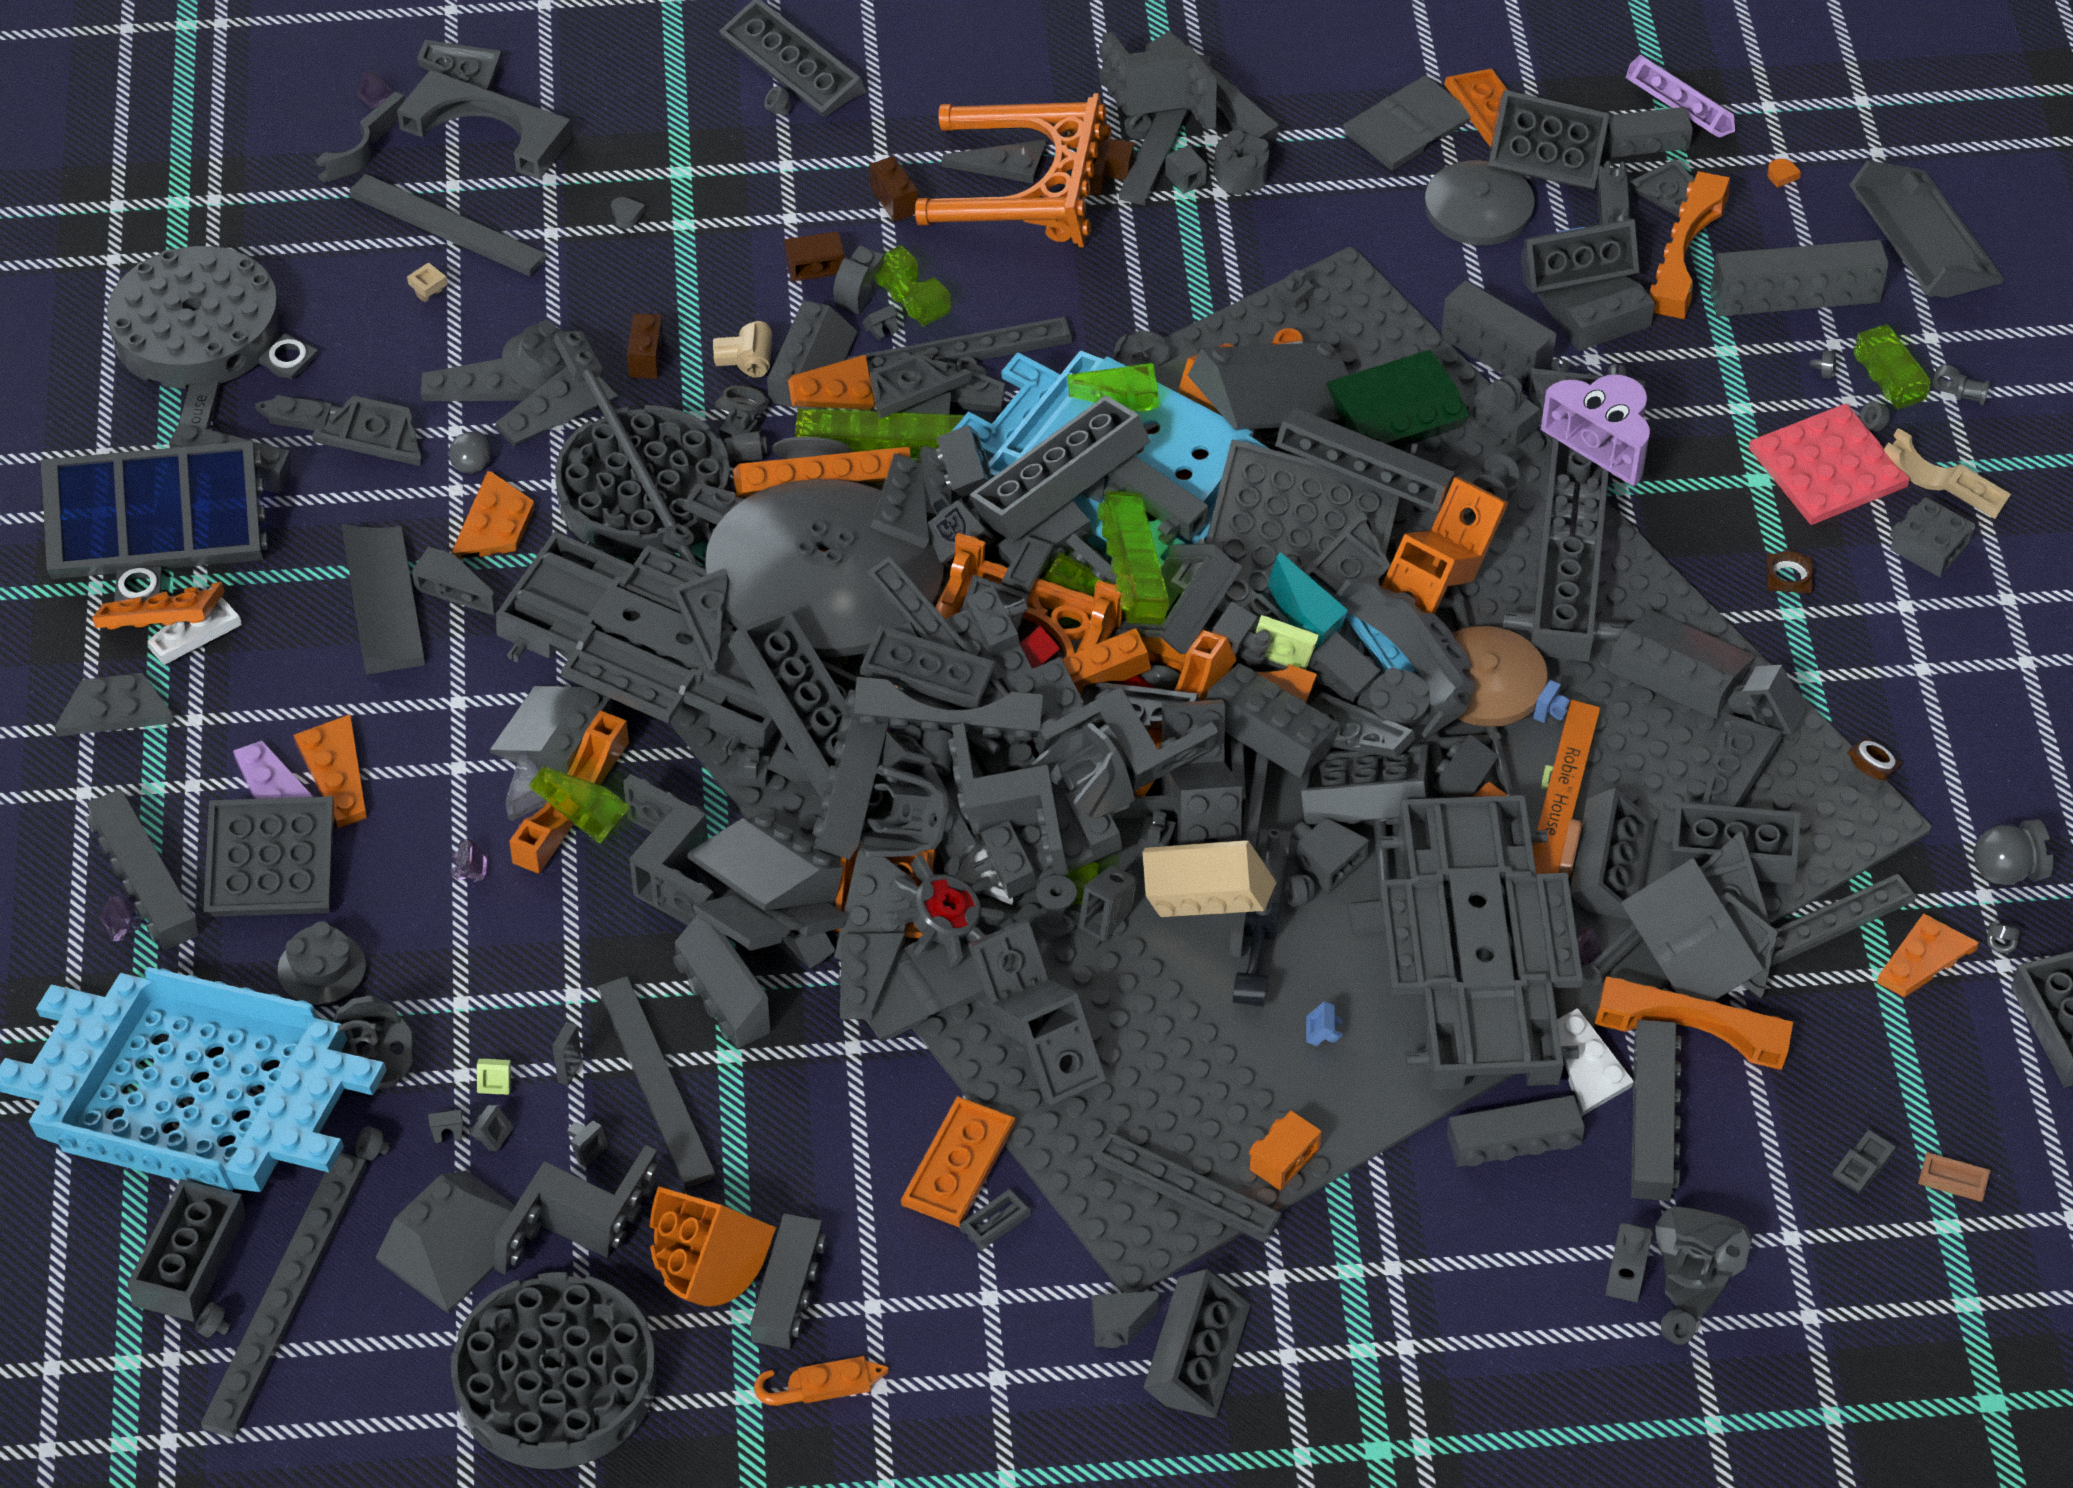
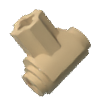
M755 321L742 327L738 337L714 338L715 365H737L748 376L755 378L764 376L770 369L773 332L769 325L762 321Z

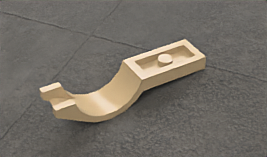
M1899 428L1894 434L1896 441L1893 445L1888 442L1884 451L1893 463L1903 470L1911 482L1929 490L1940 491L1945 489L1996 519L2010 497V493L1961 464L1955 467L1943 468L1929 463L1916 452L1912 444V436Z

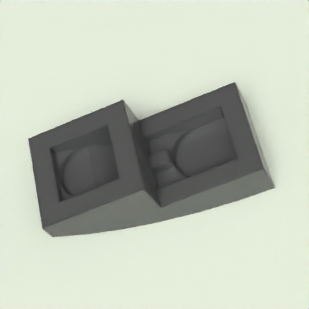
M1868 1129L1854 1150H1849L1832 1173V1177L1860 1194L1896 1152V1146Z

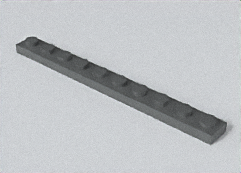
M340 1153L331 1171L324 1173L201 1422L203 1430L235 1438L367 1168L365 1159Z

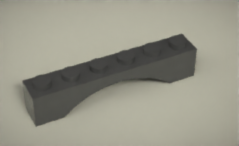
M1169 31L1147 44L1145 52L1186 45ZM1202 59L1217 79L1216 105L1225 114L1232 131L1240 130L1245 134H1251L1268 142V148L1276 144L1279 125L1275 120L1265 114L1253 101L1244 96L1236 86L1230 84L1217 70H1214Z
M857 677L852 719L859 720V724L866 726H876L878 722L890 723V727L897 729H907L908 725L921 726V730L928 732H938L939 728L952 729V725L964 723L967 735L970 734V731L983 732L985 737L999 738L1001 734L1014 735L1013 738L1016 740L1029 741L1032 740V737H1037L1039 734L1043 695L1011 692L1000 700L983 707L968 710H945L930 707L913 700L898 690L889 680Z

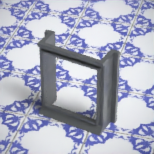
M1214 544L1169 545L1170 557L1166 558L1144 591L1145 593L1122 624L1123 628L1117 629L1115 633L1120 635L1136 628L1140 637H1161L1179 654H1186L1242 569L1239 563L1232 561ZM1203 562L1162 624H1143L1147 614L1163 619L1174 603L1179 592L1169 587L1181 565L1183 563Z

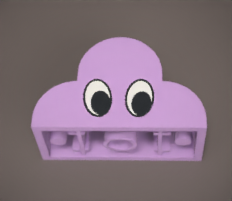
M1623 375L1603 376L1591 385L1578 380L1557 382L1546 390L1541 430L1630 485L1635 486L1643 476L1650 434L1648 423L1644 419L1647 401L1646 391L1639 382Z

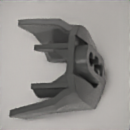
M1091 722L1079 730L1068 733L1031 763L1032 767L1048 764L1051 781L1058 787H1067L1069 792L1080 789L1081 792L1073 801V805L1093 819H1097L1135 800L1127 772L1128 762L1115 733L1107 724L1098 729Z
M880 765L876 770V774L898 779L899 782L898 785L875 784V789L889 791L892 798H894L891 816L886 819L868 818L867 823L870 824L873 831L862 834V851L864 856H914L924 850L935 849L942 841L943 833L949 832L952 827L953 817L948 809L947 794L940 786L928 782L923 777Z
M375 996L351 999L344 1006L337 1008L332 1022L342 1024L338 1025V1030L344 1031L348 1039L341 1052L384 1062L387 1071L377 1089L396 1086L399 1079L404 1078L413 1065V1031L408 1024L398 1015L393 1006ZM398 1043L404 1045V1051L400 1055L395 1054L391 1050V1047H395ZM369 1044L370 1051L364 1055L362 1049L365 1045Z
M1673 1206L1659 1217L1655 1225L1656 1240L1664 1262L1665 1294L1671 1299L1677 1309L1691 1314L1695 1321L1698 1322L1718 1300L1730 1278L1746 1268L1752 1237L1745 1225L1730 1217Z

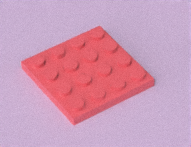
M1847 403L1753 439L1749 443V450L1810 525L1906 488L1910 480L1903 470L1893 463L1885 453L1883 446Z

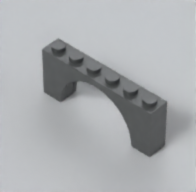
M432 70L428 72L397 110L400 130L422 138L438 125L460 117L485 116L505 122L514 128L521 137L520 143L514 151L516 172L539 180L572 140L570 119Z

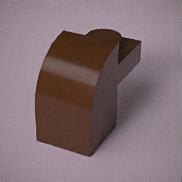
M1116 139L1097 142L1098 157L1093 160L1094 176L1089 179L1091 194L1102 195L1107 177L1126 179L1134 162V142Z

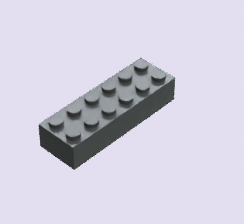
M1881 240L1717 253L1710 296L1717 317L1880 303L1889 263Z
M1106 395L969 495L980 520L1014 542L1023 537L1040 522L1045 521L1059 508L1071 502L1074 497L1085 489L1093 486L1104 475L1116 469L1119 464L1130 456L1138 453L1150 440L1140 416Z

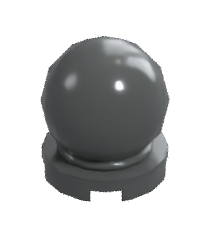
M2029 819L2021 822L2019 828L2013 825H1997L1984 831L1973 851L1976 869L1984 878L1998 885L2011 886L2024 880L2027 875L2033 881L2049 878L2053 870V854L2047 855L2044 840H2050L2045 825L2039 819Z

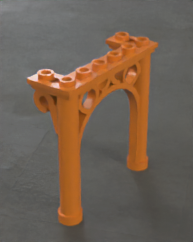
M1094 93L1093 97H1088V102L979 106L941 104L939 108V125L942 131L1031 128L1044 133L1053 141L1056 150L1055 158L1049 171L1038 183L1018 194L1005 197L918 198L915 204L917 224L925 226L931 225L934 222L1023 220L1027 223L1046 226L1045 233L1051 240L1065 242L1072 237L1073 243H1078V247H1084L1086 236H1090L1091 233L1090 220L1085 217V197L1090 195L1089 179L1094 176L1093 160L1098 157L1097 142L1111 139V127L1105 121L1106 106L1101 104L1099 93ZM1065 131H1068L1066 137L1061 136ZM1077 147V152L1069 150ZM1073 169L1071 176L1066 173L1068 170ZM1056 184H1065V188L1060 192L1053 193L1048 191Z
M957 533L955 537V555L950 570L951 577L935 606L945 619L960 613L973 574L1002 584V579L1008 568L1001 564H994L984 560L985 542L974 536ZM1038 579L1027 602L1028 611L1024 612L1022 618L1040 625L1051 633L1060 643L1065 657L1074 654L1072 640H1078L1083 637L1076 651L1077 653L1108 640L1116 628H1121L1126 589L1112 583L1097 580L1094 597L1084 592H1077L1062 587L1057 583ZM1043 607L1053 610L1051 617L1047 616L1048 610ZM1062 617H1070L1078 620L1081 626L1073 629H1063L1057 621ZM1084 686L1076 688L1080 696ZM1030 740L1031 748L1038 753L1033 740Z

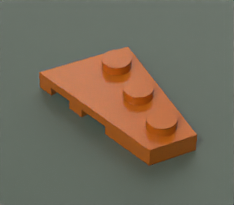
M866 355L792 375L788 380L792 406L871 410L874 406Z

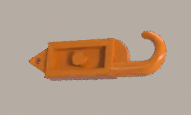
M864 1356L801 1367L791 1374L788 1382L789 1390L769 1393L764 1389V1382L775 1374L773 1370H769L758 1376L754 1383V1391L756 1397L762 1403L769 1406H779L804 1401L805 1404L871 1392L870 1387L888 1374V1367L866 1361Z

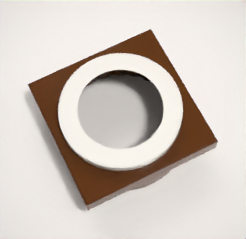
M1783 551L1777 554L1767 553L1768 591L1812 592L1811 556H1803L1793 551ZM1784 567L1794 568L1801 574V581H1784L1775 574Z
M1867 736L1847 752L1854 765L1860 771L1878 780H1888L1903 764L1886 748L1875 743Z

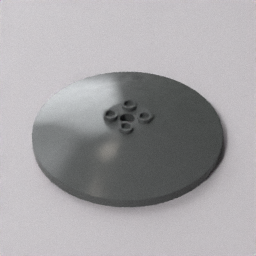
M810 479L783 483L759 491L734 506L717 524L708 542L705 557L706 575L723 568L727 570L728 583L724 616L736 628L789 608L818 657H841L866 653L880 625L895 629L906 624L867 578L866 572L888 556H891L933 606H935L942 588L944 566L938 560L930 535L926 549L870 528L881 490L859 483L832 479ZM820 548H829L830 550H827L826 552H823V551H820L819 549H820Z

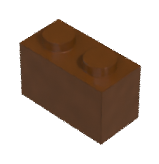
M891 156L869 164L870 188L893 222L915 215L918 190L897 159Z
M838 231L784 239L785 261L791 282L837 275L839 267L845 258Z
M633 313L627 352L629 378L658 379L664 339L661 314Z

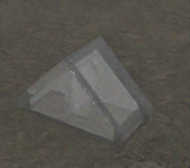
M520 754L506 798L508 820L513 821L545 805L551 799L549 782L526 754Z

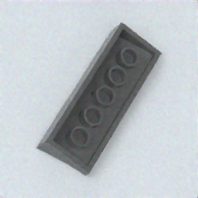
M752 0L719 31L725 41L824 119L845 103L867 93L861 78L761 0Z
M341 524L366 675L425 665L402 526L370 528Z

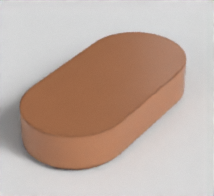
M1570 819L1559 870V873L1568 874V880L1572 879L1580 833L1583 827L1582 821Z

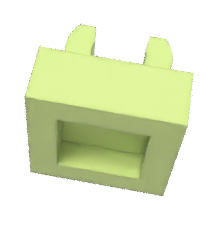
M478 1059L477 1093L509 1095L511 1090V1060Z

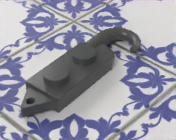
M276 395L275 399L255 403V409L267 417L270 424L313 431L316 429L320 431L329 422V417L342 409V407L332 406V403Z

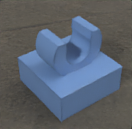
M1552 680L1548 682L1537 699L1533 719L1545 723L1551 714L1554 718L1563 720L1568 712L1566 707L1570 700L1559 695L1561 684Z
M1324 1001L1306 1016L1307 1043L1318 1046L1325 1039L1334 1043L1343 1036V1033L1335 1030L1343 1023L1342 1019L1335 1015V1005Z

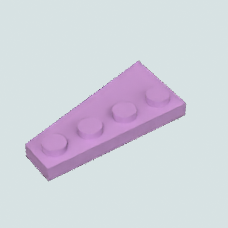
M263 741L233 751L235 760L254 799L313 797Z

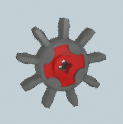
M921 854L910 864L921 885L918 887L896 876L888 888L890 891L910 900V908L895 911L889 921L891 925L914 922L922 936L917 940L913 953L919 956L929 947L931 941L942 943L946 946L950 967H956L963 959L960 942L966 939L971 943L985 937L986 935L976 925L978 923L998 925L1004 918V911L980 907L977 896L986 890L991 880L987 876L969 886L957 878L959 856L953 855L944 867V874L934 875Z

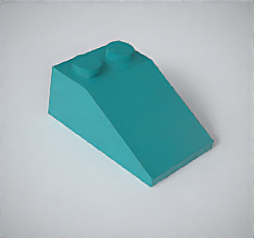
M1280 552L1276 556L1268 580V586L1279 611L1288 619L1287 624L1319 635L1313 650L1314 652L1335 631L1340 633L1348 610Z

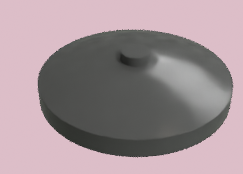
M1470 160L1458 162L1440 170L1428 183L1425 192V212L1432 225L1442 234L1453 240L1471 245L1503 243L1521 234L1531 222L1534 211V194L1530 185L1518 173L1488 167L1489 161Z

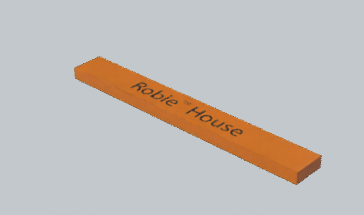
M1575 700L1570 701L1537 831L1547 830L1548 842L1533 843L1532 846L1536 874L1559 872L1570 819L1573 817L1600 707Z

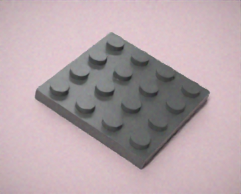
M333 796L209 800L203 911L205 917L330 913L334 825Z

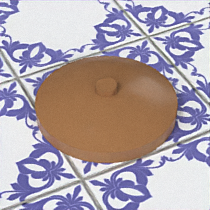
M1493 626L1468 627L1452 633L1454 639L1460 643L1471 665L1468 670L1470 680L1474 681V692L1471 694L1468 708L1457 718L1458 720L1478 726H1503L1517 722L1535 710L1537 699L1547 685V667L1542 655L1531 642L1515 632Z

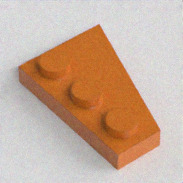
M1923 913L1878 975L1877 983L1902 997H1906L1932 980L1933 975L1944 968L1949 969L1955 965L1957 960L1965 954L1970 955L1975 952L1979 942Z

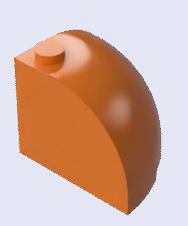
M658 1186L650 1218V1228L654 1229L655 1245L650 1246L655 1268L661 1271L665 1279L664 1284L671 1292L680 1298L698 1305L718 1306L738 1297L753 1282L763 1265L776 1227L723 1205Z

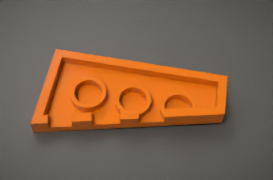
M222 582L212 583L211 589L198 591L197 586L185 588V593L169 597L168 592L158 593L148 598L145 602H142L141 597L104 603L92 617L95 628L107 627V629L112 630L129 625H134L135 627H145L155 623L172 625L182 621L199 623L207 618L224 594Z
M346 715L295 734V743L322 797L333 796L334 821L337 828L367 818L351 715Z

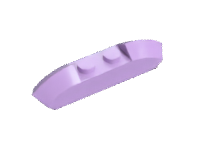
M1639 55L1630 63L1626 78L1672 108L1685 107L1690 120L1719 138L1735 132L1734 114L1642 55Z

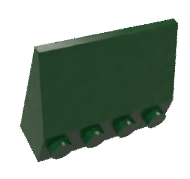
M1430 349L1326 383L1344 428L1396 449L1461 428L1470 417L1458 388Z

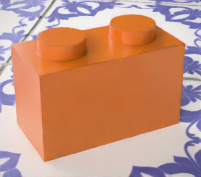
M1290 1110L1283 1119L1278 1118L1272 1124L1269 1134L1263 1140L1258 1139L1252 1145L1249 1151L1251 1156L1250 1171L1281 1191L1319 1151L1322 1131Z

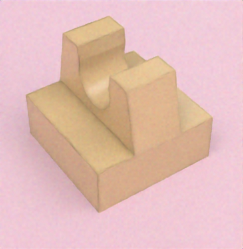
M430 263L425 264L407 276L408 284L414 288L417 297L423 302L428 301L429 296L432 294L440 293L442 288L448 285L447 277Z

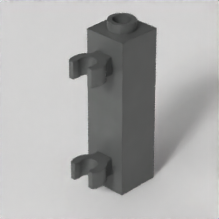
M1606 161L1604 167H1599L1596 186L1599 225L1630 219L1625 162H1621L1619 168H1610V161Z
M1135 455L1130 456L1119 464L1116 469L1108 473L1109 485L1103 491L1108 497L1104 502L1110 507L1115 508L1124 496L1160 520L1162 523L1157 529L1162 534L1159 535L1158 539L1166 545H1169L1174 540L1177 533L1190 541L1209 522L1207 504Z

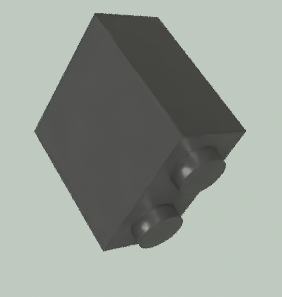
M1925 497L1918 505H1912L1906 515V519L1902 523L1897 522L1890 534V537L1893 538L1890 550L1934 575L1941 577L1971 543L1975 524Z

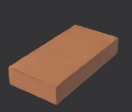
M1926 1152L1918 1184L1982 1202L1990 1170Z

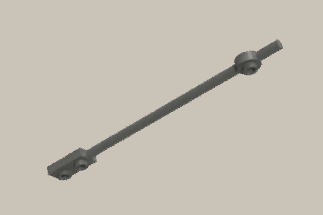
M556 332L553 341L573 378L585 379L666 529L662 539L664 547L673 553L679 554L682 560L699 567L690 550L694 536L688 528L676 524L597 379V377H600L602 367L583 332Z

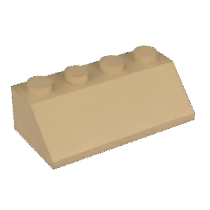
M1248 840L1144 848L1142 852L1146 897L1160 917L1264 911L1277 883Z

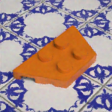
M487 471L451 553L459 560H462L461 555L479 552L480 557L497 552L508 553L517 551L535 510L534 501L493 472Z

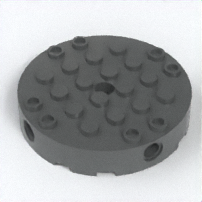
M191 246L165 250L138 263L115 286L107 306V320L114 349L122 364L139 378L145 381L149 379L162 383V386L186 389V385L207 384L219 381V384L245 374L259 364L258 359L277 341L281 329V314L276 289L268 272L258 262L245 254L215 246Z
M645 405V409L628 411L627 407L615 409L618 418L677 525H683L692 532L694 536L692 545L701 541L703 537L700 533V525L709 523V528H715L717 525L684 510V503L698 483L731 492L728 454L722 440L717 438L710 431V427L702 420L681 410L653 405ZM605 416L592 424L589 421L586 422L565 442L555 467L558 504L566 525L583 542L590 541V544L592 542L597 550L615 556L639 558L647 545L668 554H673L662 543L666 529Z
M567 1272L538 1274V1278L520 1283L519 1280H515L491 1293L472 1310L457 1334L458 1340L451 1355V1378L460 1416L469 1432L483 1447L496 1456L514 1464L530 1468H569L588 1463L608 1454L626 1441L639 1427L650 1409L656 1389L657 1371L654 1345L648 1324L641 1311L624 1293L612 1285L590 1276H586L585 1279L567 1276Z

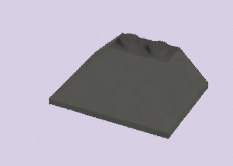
M468 1171L441 1174L395 1217L376 1255V1260L449 1314L494 1270L495 1237L515 1208V1205Z

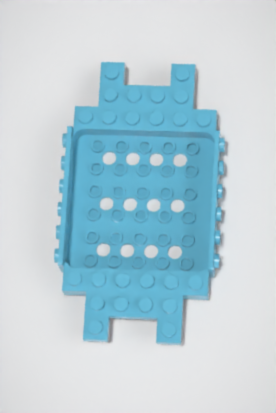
M1081 350L1061 375L1017 352L1001 371L1002 379L1021 388L992 424L968 411L952 430L954 431L969 425L978 432L982 448L986 456L991 458L988 464L991 477L993 478L1091 407L1097 400L1102 399L1106 395L1137 413L1144 427L1152 423L1160 427V430L1155 434L1147 433L1150 442L1144 446V450L1141 453L1134 455L1208 505L1209 522L1190 541L1177 533L1169 545H1196L1200 538L1206 542L1232 439L1269 449L1252 438V431L1248 429L1234 430L1223 416L1108 356L1102 359ZM1204 449L1209 455L1203 460H1197L1192 456V453L1195 450ZM1187 469L1193 475L1188 480H1180L1176 477V473L1179 470ZM1107 474V480L1105 481V484H1106V485H1109L1108 474ZM1081 493L1074 497L1072 500L1091 523L1092 536L1088 539V542L1097 546L1103 552L1102 554L1116 565L1126 569V573L1133 580L1151 582L1152 575L1155 576L1166 558L1170 557L1169 545L1158 539L1162 533L1157 528L1162 522L1158 519L1155 521L1145 520L1143 514L1146 511L1124 496L1115 508L1107 505L1104 500L1100 504Z
M148 967L145 971L147 979L120 973L106 997L51 984L36 1010L40 1017L59 1022L33 1064L5 1058L0 1065V1092L39 1101L40 1104L30 1118L29 1123L36 1137L58 1144L62 1152L179 1181L182 1179L230 1192L233 1189L261 1192L279 1160L330 1172L344 1145L339 1138L319 1134L344 1089L373 1095L387 1071L384 1062L342 1053L341 1051L348 1040L345 1032L338 1030V1025L342 1024L319 1019L314 1006L306 1001L290 1000L277 994H264L247 987L238 988L229 986L221 981L212 982L200 979L194 975L186 976L173 973L168 969ZM160 1034L169 1035L166 1042L158 1045L152 1044L156 1036ZM212 1048H224L222 1055H217L214 1058L207 1057L208 1052ZM150 1058L154 1060L153 1065L143 1070L137 1068L138 1064L144 1059ZM270 1060H278L280 1062L277 1068L270 1071L263 1070L264 1064ZM199 1072L209 1073L207 1080L200 1081L199 1083L192 1081L193 1077ZM131 1083L139 1085L138 1090L135 1092H131L128 1095L122 1093L125 1086ZM253 1086H265L263 1093L257 1094L254 1097L248 1095L249 1090ZM184 1097L195 1098L192 1105L184 1108L178 1107L179 1101ZM121 1108L124 1110L121 1117L113 1120L107 1119L109 1112L113 1109ZM248 1110L251 1112L248 1118L240 1122L233 1120L235 1114L239 1111ZM170 1122L180 1123L177 1130L169 1134L163 1133V1128L166 1124ZM228 1135L236 1137L233 1144L226 1147L219 1146V1141L223 1137Z

